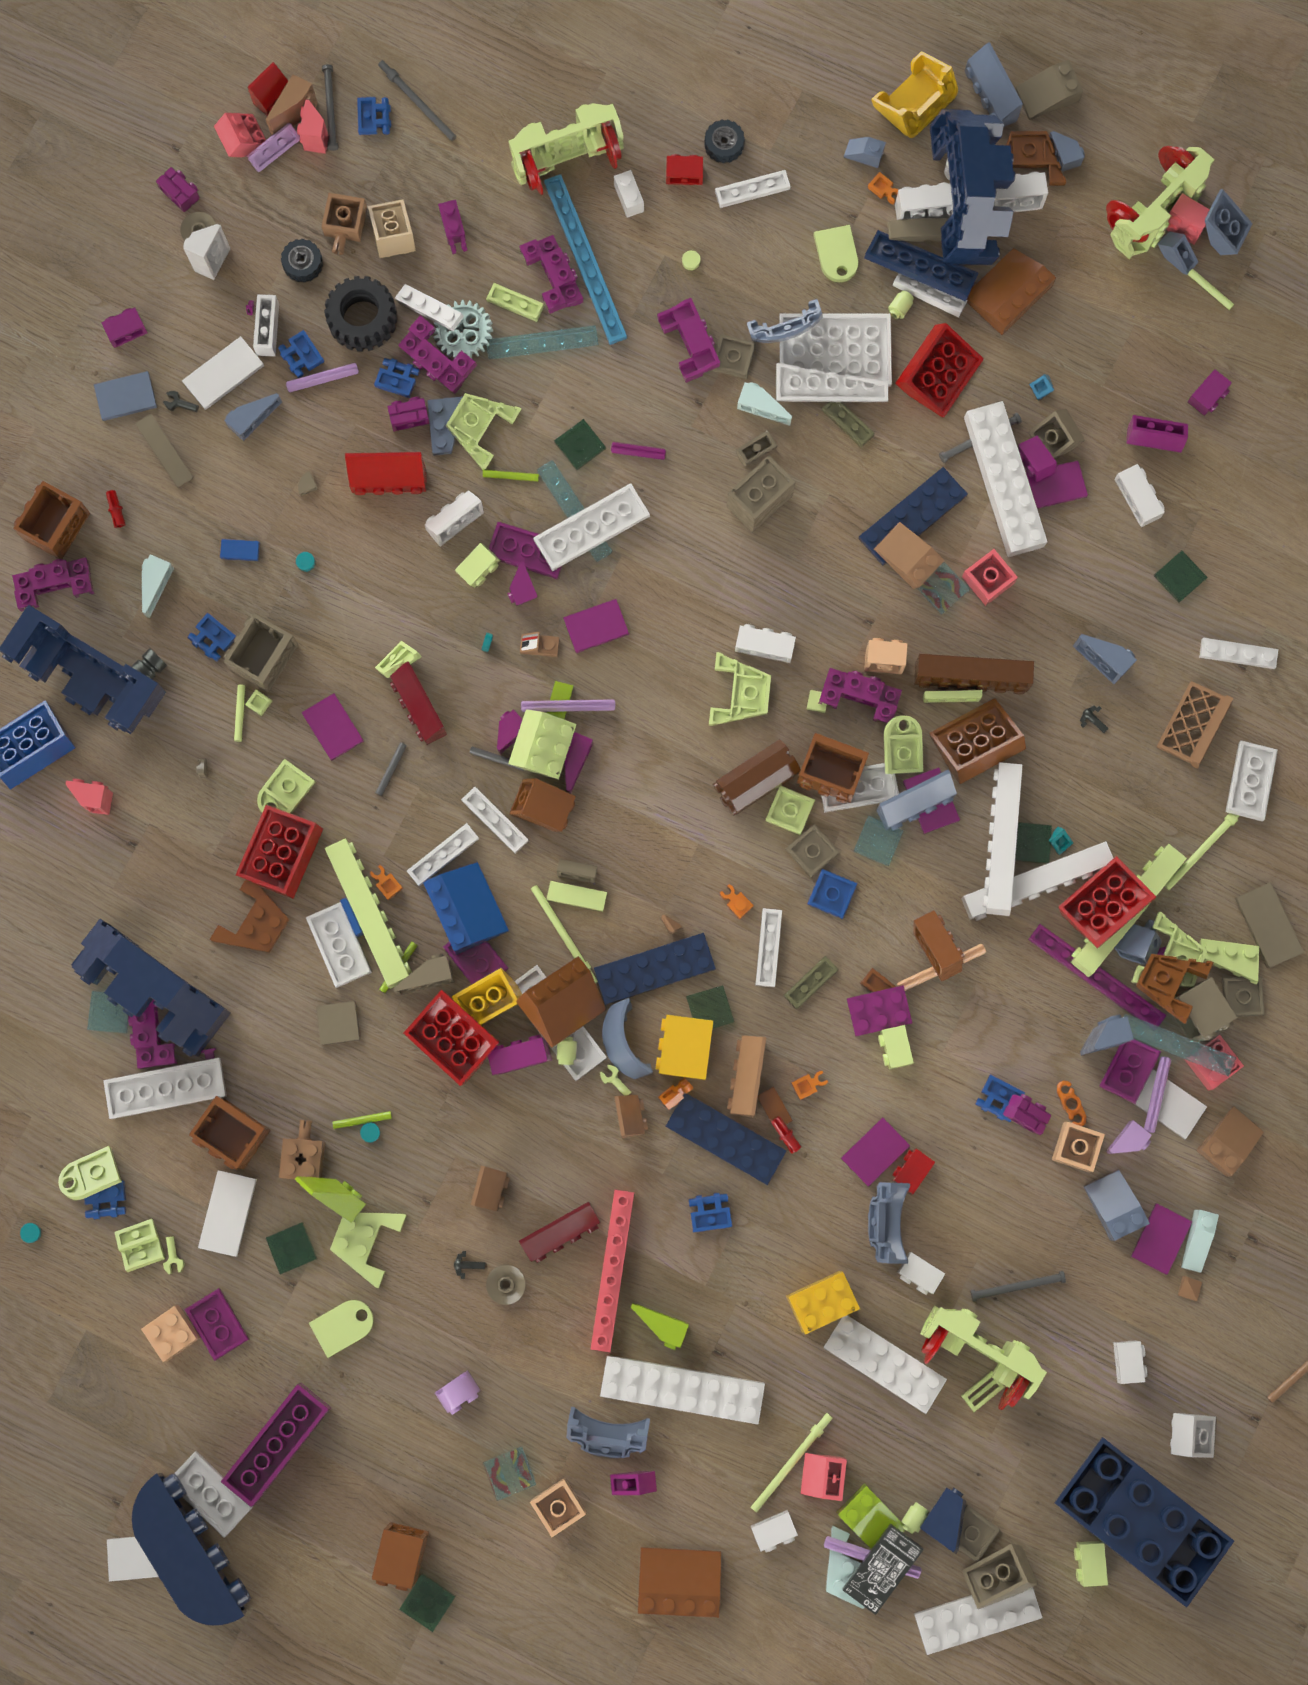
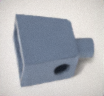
M1148 920L1144 927L1132 925L1114 947L1121 958L1146 966L1151 954L1158 953L1162 940L1155 932L1156 930L1152 929L1153 920Z

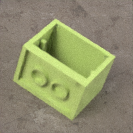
M526 710L508 764L542 776L559 779L576 724L544 712Z

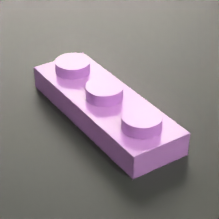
M288 123L246 157L255 170L260 172L300 140V136L293 126Z

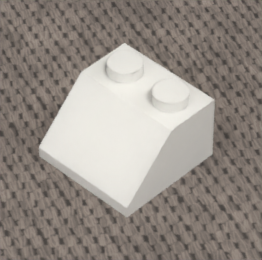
M1173 1413L1172 1439L1170 1442L1171 1454L1186 1457L1214 1458L1216 1417Z

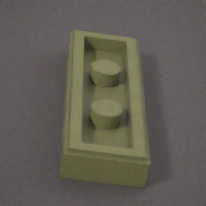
M828 402L822 408V411L861 448L875 435L842 402Z
M824 956L783 996L797 1010L839 969Z

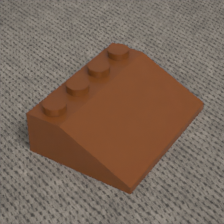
M1013 248L971 289L967 303L995 330L1003 335L1053 287L1056 277L1042 264Z
M995 698L929 733L946 765L959 784L1026 749L1023 733Z
M579 956L525 991L516 1001L551 1048L606 1011L591 971Z
M641 1547L638 1614L719 1618L721 1551Z

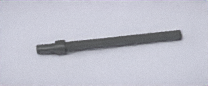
M383 60L380 61L378 66L387 74L386 77L391 82H395L451 141L455 140L456 135L399 77V73L395 69H391Z

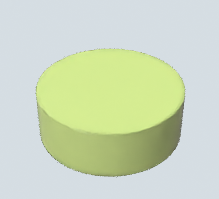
M690 250L683 254L682 265L684 268L695 270L699 267L700 255L696 251Z

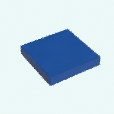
M822 869L807 905L843 919L858 883Z

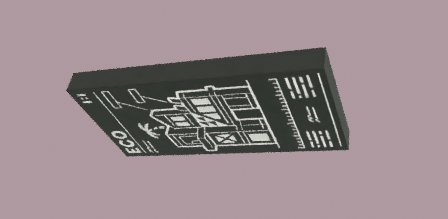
M890 1523L842 1588L843 1591L876 1615L923 1552V1547Z

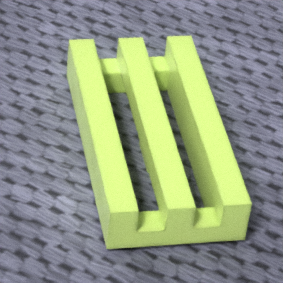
M990 1371L961 1395L973 1412L1005 1388L1003 1384L994 1379L973 1397L968 1398L970 1394L991 1378L990 1376L993 1371ZM996 1383L998 1384L997 1388L990 1392L976 1405L972 1404L977 1398H979L982 1394L989 1390L993 1385H995Z

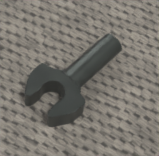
M166 392L168 397L174 398L173 402L163 401L168 410L174 411L176 407H181L193 412L198 411L199 405L181 400L178 392Z

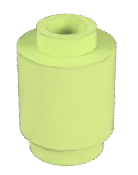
M904 290L898 293L888 307L889 314L895 319H903L913 305L914 297Z
M567 1037L557 1044L558 1064L574 1065L577 1041H573V1037Z
M915 1502L913 1506H910L901 1521L904 1523L903 1528L911 1534L914 1531L919 1533L920 1527L928 1517L929 1510Z

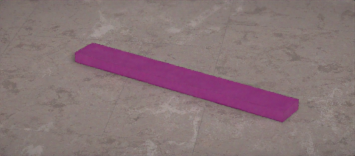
M1039 924L1028 940L1153 1031L1157 1030L1167 1016L1101 967H1098L1090 977H1087L1070 963L1074 958L1071 955L1076 949L1043 925Z

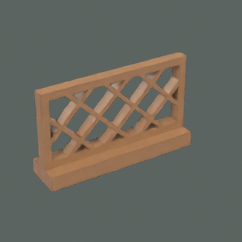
M1191 681L1157 748L1191 763V766L1198 769L1232 705L1233 698L1228 695L1225 697ZM1191 689L1199 690L1202 697L1192 700L1190 696ZM1214 697L1220 700L1217 706L1209 708L1206 699ZM1203 700L1206 709L1196 712L1193 703ZM1190 704L1193 713L1183 716L1182 706ZM1208 712L1209 722L1201 724L1198 715ZM1195 716L1198 725L1188 728L1185 719ZM1182 720L1185 729L1174 732L1173 723ZM1200 729L1201 737L1192 740L1189 731ZM1187 733L1189 742L1179 745L1176 735ZM1174 737L1176 746L1169 748L1163 745L1165 739ZM1191 745L1193 750L1191 757L1184 755L1181 747Z

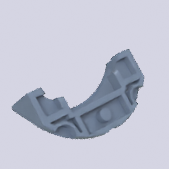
M818 299L809 301V309L807 311L805 309L802 310L803 316L771 327H767L766 323H762L763 326H759L756 320L747 322L752 341L775 343L795 338L807 332L823 318Z
M627 998L610 1006L604 1019L602 1038L607 1056L613 1065L623 1074L635 1080L653 1074L651 1064H645L640 1061L639 1057L636 1058L627 1044L624 1034V1022L627 1021V1013L633 1009L630 998Z
M880 1182L877 1186V1196L871 1199L868 1213V1235L871 1247L876 1249L875 1258L877 1262L908 1264L902 1244L900 1222L903 1202L910 1188V1183Z
M571 1407L566 1438L570 1442L580 1444L581 1450L596 1456L609 1458L630 1457L632 1452L637 1451L641 1453L646 1450L650 1419L646 1418L630 1424H612L593 1419L575 1407Z

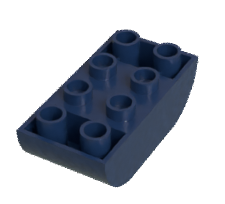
M1101 1437L1054 1502L1066 1514L1186 1608L1234 1543L1231 1537L1103 1437Z
M156 1473L141 1488L133 1505L132 1528L137 1542L176 1606L185 1616L195 1622L212 1626L225 1625L239 1620L247 1612L244 1605L252 1599L240 1578L231 1583L226 1578L222 1569L227 1567L230 1562L218 1543L210 1548L207 1547L200 1534L209 1528L197 1508L188 1513L183 1508L179 1499L187 1495V1492L177 1475L174 1473L165 1478L163 1473Z

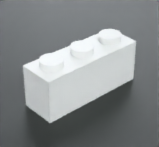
M257 294L253 344L257 356L276 355L279 302L276 295Z
M1136 464L1118 473L1114 480L1139 525L1143 527L1161 518L1165 512L1163 503L1160 500L1158 501L1155 495L1154 487L1151 484L1149 485L1146 479L1147 476L1144 469H1140L1139 465Z
M740 625L735 652L790 663L796 637L788 632H781L780 634L775 633L774 630L769 628L760 630L755 629L753 625Z

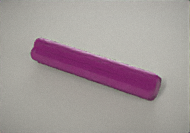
M612 442L611 452L616 454L664 460L666 456V450L662 448Z

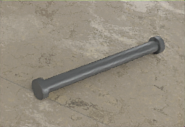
M326 64L322 66V71L325 77L329 135L327 147L328 150L335 151L339 147L338 143H336L331 73L333 72V66Z
M1018 413L1013 414V417L1009 418L1011 426L1022 422ZM971 439L945 453H939L942 462L946 463L949 458L972 447Z
M1059 1271V1274L979 1291L970 1290L972 1301L976 1302L977 1299L1056 1282L1066 1283L1064 1272Z

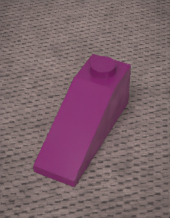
M576 732L573 734L565 758L566 792L570 794L593 746L592 739Z

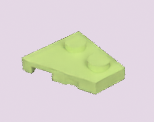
M401 641L375 668L382 675L389 678L405 662L409 661L412 664L422 656Z

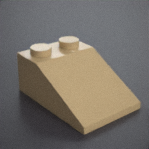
M403 199L368 206L379 258L416 251Z

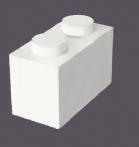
M629 170L615 175L614 187L626 217L644 212V201L632 171Z
M909 1252L907 1255L908 1264H902L897 1272L901 1275L900 1279L909 1285L911 1282L918 1285L916 1289L925 1295L928 1292L934 1294L945 1273L912 1252Z
M1141 1341L1113 1342L1117 1383L1145 1382L1147 1367L1143 1365L1145 1348L1144 1345H1141Z
M788 1510L751 1525L760 1551L770 1552L777 1548V1544L781 1542L788 1544L795 1540V1536H798Z

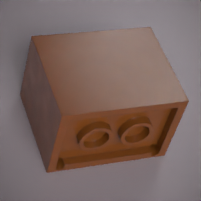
M42 481L35 488L32 499L25 504L22 515L15 520L13 529L26 542L58 559H63L90 512L78 499Z
M815 733L799 773L797 783L803 789L817 790L818 794L828 797L830 795L836 797L838 802L844 804L847 802L851 803L869 752Z
M216 1095L189 1136L193 1138L192 1142L203 1148L207 1147L210 1155L219 1159L223 1158L226 1166L237 1170L245 1169L271 1130L225 1098Z
M390 1522L383 1530L372 1580H376V1584L388 1586V1583L396 1585V1589L407 1591L408 1588L412 1589L418 1580L429 1531Z

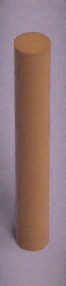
M1308 1360L1267 1397L1271 1403H1274L1308 1372Z

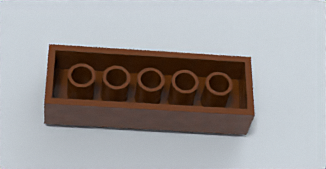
M919 654L915 662L914 685H919L920 688L938 686V689L946 690L949 687H955L959 691L970 688L982 690V692L994 690L995 693L1013 691L1014 694L1021 695L1028 692L1033 685L1034 661Z

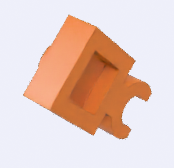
M879 172L868 184L867 188L880 199L886 196L890 204L895 203L892 195L897 196L898 189L892 188L894 183Z
M379 865L381 873L375 875L371 871L370 875L373 879L380 881L376 886L386 899L390 900L403 888L391 873L386 876L385 869Z
M729 884L727 887L731 893L725 895L721 891L720 895L723 899L730 901L727 907L741 919L754 905L742 892L736 895L733 886Z
M823 1071L817 1072L812 1079L807 1074L791 1082L799 1100L816 1093L817 1089L815 1086H824L828 1083L827 1080L824 1082L818 1080V1076L823 1074Z
M683 1078L676 1087L672 1085L658 1098L670 1110L678 1105L684 1098L682 1095L690 1092L693 1087L686 1078Z

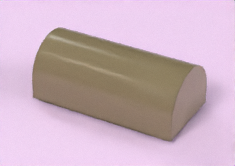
M767 430L736 449V454L741 463L747 466L777 447V444Z
M559 859L557 876L595 883L598 866Z

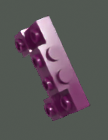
M554 235L539 241L534 239L519 246L527 266L541 261V265L553 288L542 293V299L548 307L549 314L583 303V297L576 284L577 274L574 268L570 269L569 257L566 252L563 253L561 248H559Z
M692 298L683 300L676 306L657 314L658 322L664 334L678 329L691 357L679 362V369L686 383L702 377L705 372L720 367V360L713 347L715 345L711 335L708 336L706 331L707 324L704 319L700 318Z
M420 315L408 329L409 333L398 346L414 359L412 363L420 370L424 368L428 371L426 375L433 381L437 379L453 394H456L468 375L477 366V363L462 350L453 361L449 360L427 341L436 329Z
M86 557L69 562L63 559H56L50 564H36L33 568H29L28 572L12 575L17 608L21 612L28 605L35 608L39 607L36 593L40 595L72 587L73 595L76 598H79L80 594L88 592L91 595L95 594L90 565Z
M829 668L818 704L822 705V703H825L837 709L839 699L842 697L876 708L873 721L879 720L888 723L895 716L902 690L884 685L885 683L881 682V679L877 677H865L858 671H848L846 673Z
M154 999L140 1018L135 1015L132 1018L128 1016L129 1026H132L133 1034H130V1042L136 1049L138 1069L177 1064L174 1054L175 1044L161 1045V1038L158 1036L160 1033L156 1030L159 1025L158 1007L153 1004Z

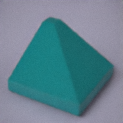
M1059 826L1054 830L1049 839L1058 855H1061L1073 844L1065 829Z

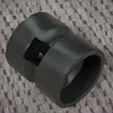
M149 648L142 655L143 660H137L131 667L153 680L156 677L155 672L160 673L167 664Z

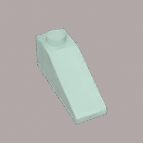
M744 383L737 409L790 426L792 415L770 394L756 383Z
M151 554L142 564V612L148 618H150L174 570L171 563Z
M1194 1210L1181 1268L1199 1273L1202 1272L1215 1234L1218 1214Z

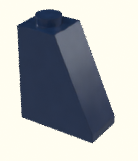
M946 1487L920 1529L957 1554L966 1500L962 1498L964 1494L953 1487L950 1490Z

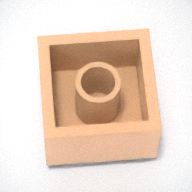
M882 638L869 640L865 654L864 671L902 675L906 666L907 643H903L902 640L888 642Z
M1064 1122L1052 1160L1089 1173L1094 1172L1105 1134L1070 1122Z
M174 1305L141 1329L162 1362L169 1361L201 1338L180 1305Z
M563 1478L530 1501L551 1537L586 1515V1510L566 1478Z

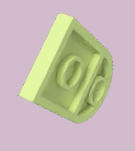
M850 225L814 232V239L824 275L834 282L850 280L856 274L858 268V257ZM840 268L845 269L847 274L840 276L837 274V270Z
M896 716L885 727V774L923 772L922 729L920 724L910 716ZM901 720H904L907 725L903 731L899 728Z
M284 759L260 790L257 798L258 807L263 813L265 806L273 803L276 805V809L292 814L316 782Z
M107 1146L68 1164L62 1170L58 1183L60 1190L65 1196L73 1200H81L122 1181L112 1149ZM74 1180V1184L70 1188H66V1183Z
M350 1300L311 1321L309 1325L327 1358L364 1338L372 1329L374 1317L367 1304L359 1300ZM360 1309L365 1310L368 1314L365 1321H360L357 1318V1312Z

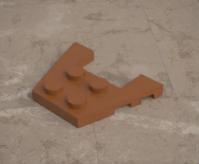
M1011 131L1006 145L1011 146V153L1014 156L1013 168H1048L1049 186H1065L1066 178L1062 174L1061 165L1055 156V150L1048 132Z
M245 880L239 890L256 899L254 905L236 934L218 925L209 940L270 953L289 919L259 885Z
M1151 954L1136 987L1186 1024L1193 1006L1174 999L1187 972L1207 979L1214 962H1196V959H1189L1188 961L1179 960L1173 956Z

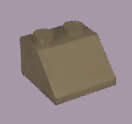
M1067 409L1054 411L1029 431L1032 438L1035 436L1040 438L1054 459L1072 451L1085 441Z

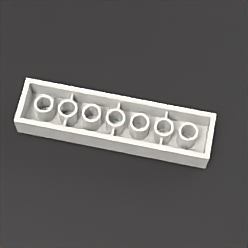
M1031 172L1026 175L1016 174L1015 181L1008 189H996L994 206L1010 207L1014 212L1042 209L1048 195L1045 172ZM943 182L933 186L926 184L916 188L904 187L898 190L895 202L897 220L919 218L949 219L953 214L951 185Z
M1003 401L967 411L964 420L1007 556L1012 557L1043 548L1047 543L1046 535Z
M607 1355L600 1396L759 1424L765 1383Z

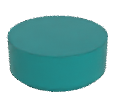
M301 552L296 557V565L301 571L308 572L314 568L315 559L311 553Z
M486 632L482 651L489 652L493 634Z
M366 1123L360 1130L361 1138L369 1143L377 1141L381 1133L380 1128L374 1123Z
M27 1223L21 1228L20 1237L24 1242L34 1243L41 1237V1228L35 1223Z

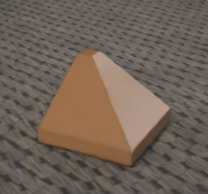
M666 915L661 916V920L670 934L682 928L679 923Z
M1182 1276L1178 1296L1197 1301L1202 1282Z

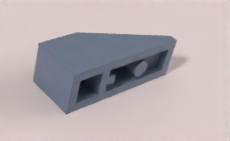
M276 393L242 405L234 411H230L224 421L227 427L244 441L282 403V400Z

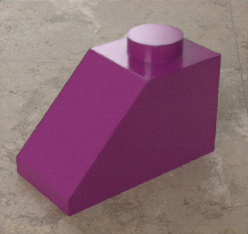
M524 562L519 564L509 588L510 592L507 593L511 604L515 603L516 606L538 597Z
M514 709L511 712H505L500 717L497 750L500 755L516 742L523 720Z
M636 1471L610 1475L612 1495H643L657 1492L655 1471Z

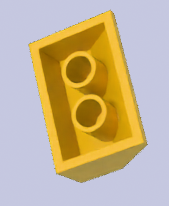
M500 968L456 993L452 998L480 1025H483L518 1005L516 1001L522 993L516 982Z

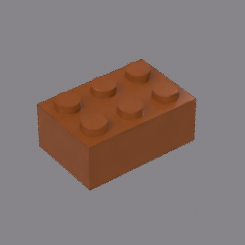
M933 910L914 920L913 934L942 982L962 972L964 954L961 948H956L953 943L955 940L952 933L946 931L942 916H937Z

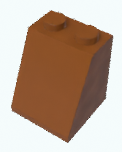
M537 778L523 779L509 815L554 832H562L568 824L567 818L569 813L574 809L576 796Z

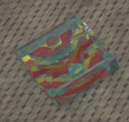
M945 562L917 588L941 615L970 590Z
M522 1446L482 1462L496 1501L536 1485Z

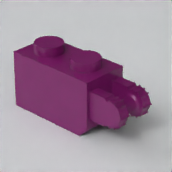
M456 200L439 203V211L452 255L456 254L457 251L455 243L461 242L462 250L464 252L468 251Z

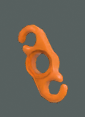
M1065 1080L1059 1082L1056 1091L1063 1109L1068 1113L1070 1120H1073L1075 1115H1080L1082 1117L1081 1122L1073 1121L1072 1123L1084 1126L1087 1117L1080 1099L1074 1093V1089L1070 1088L1068 1093L1061 1091L1064 1085L1070 1087L1072 1085L1071 1082ZM1069 1098L1077 1102V1106L1073 1110L1066 1106Z

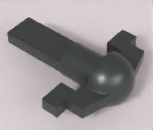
M1093 705L1083 711L1079 720L1082 722L1081 726L1083 728L1087 725L1085 720L1088 719L1103 733L1109 729L1093 714L1094 711L1099 712L1102 709L1100 706L1096 707Z
M466 1251L458 1254L454 1262L456 1275L461 1276V1279H465V1273H461V1269H485V1262L462 1261V1257H466Z

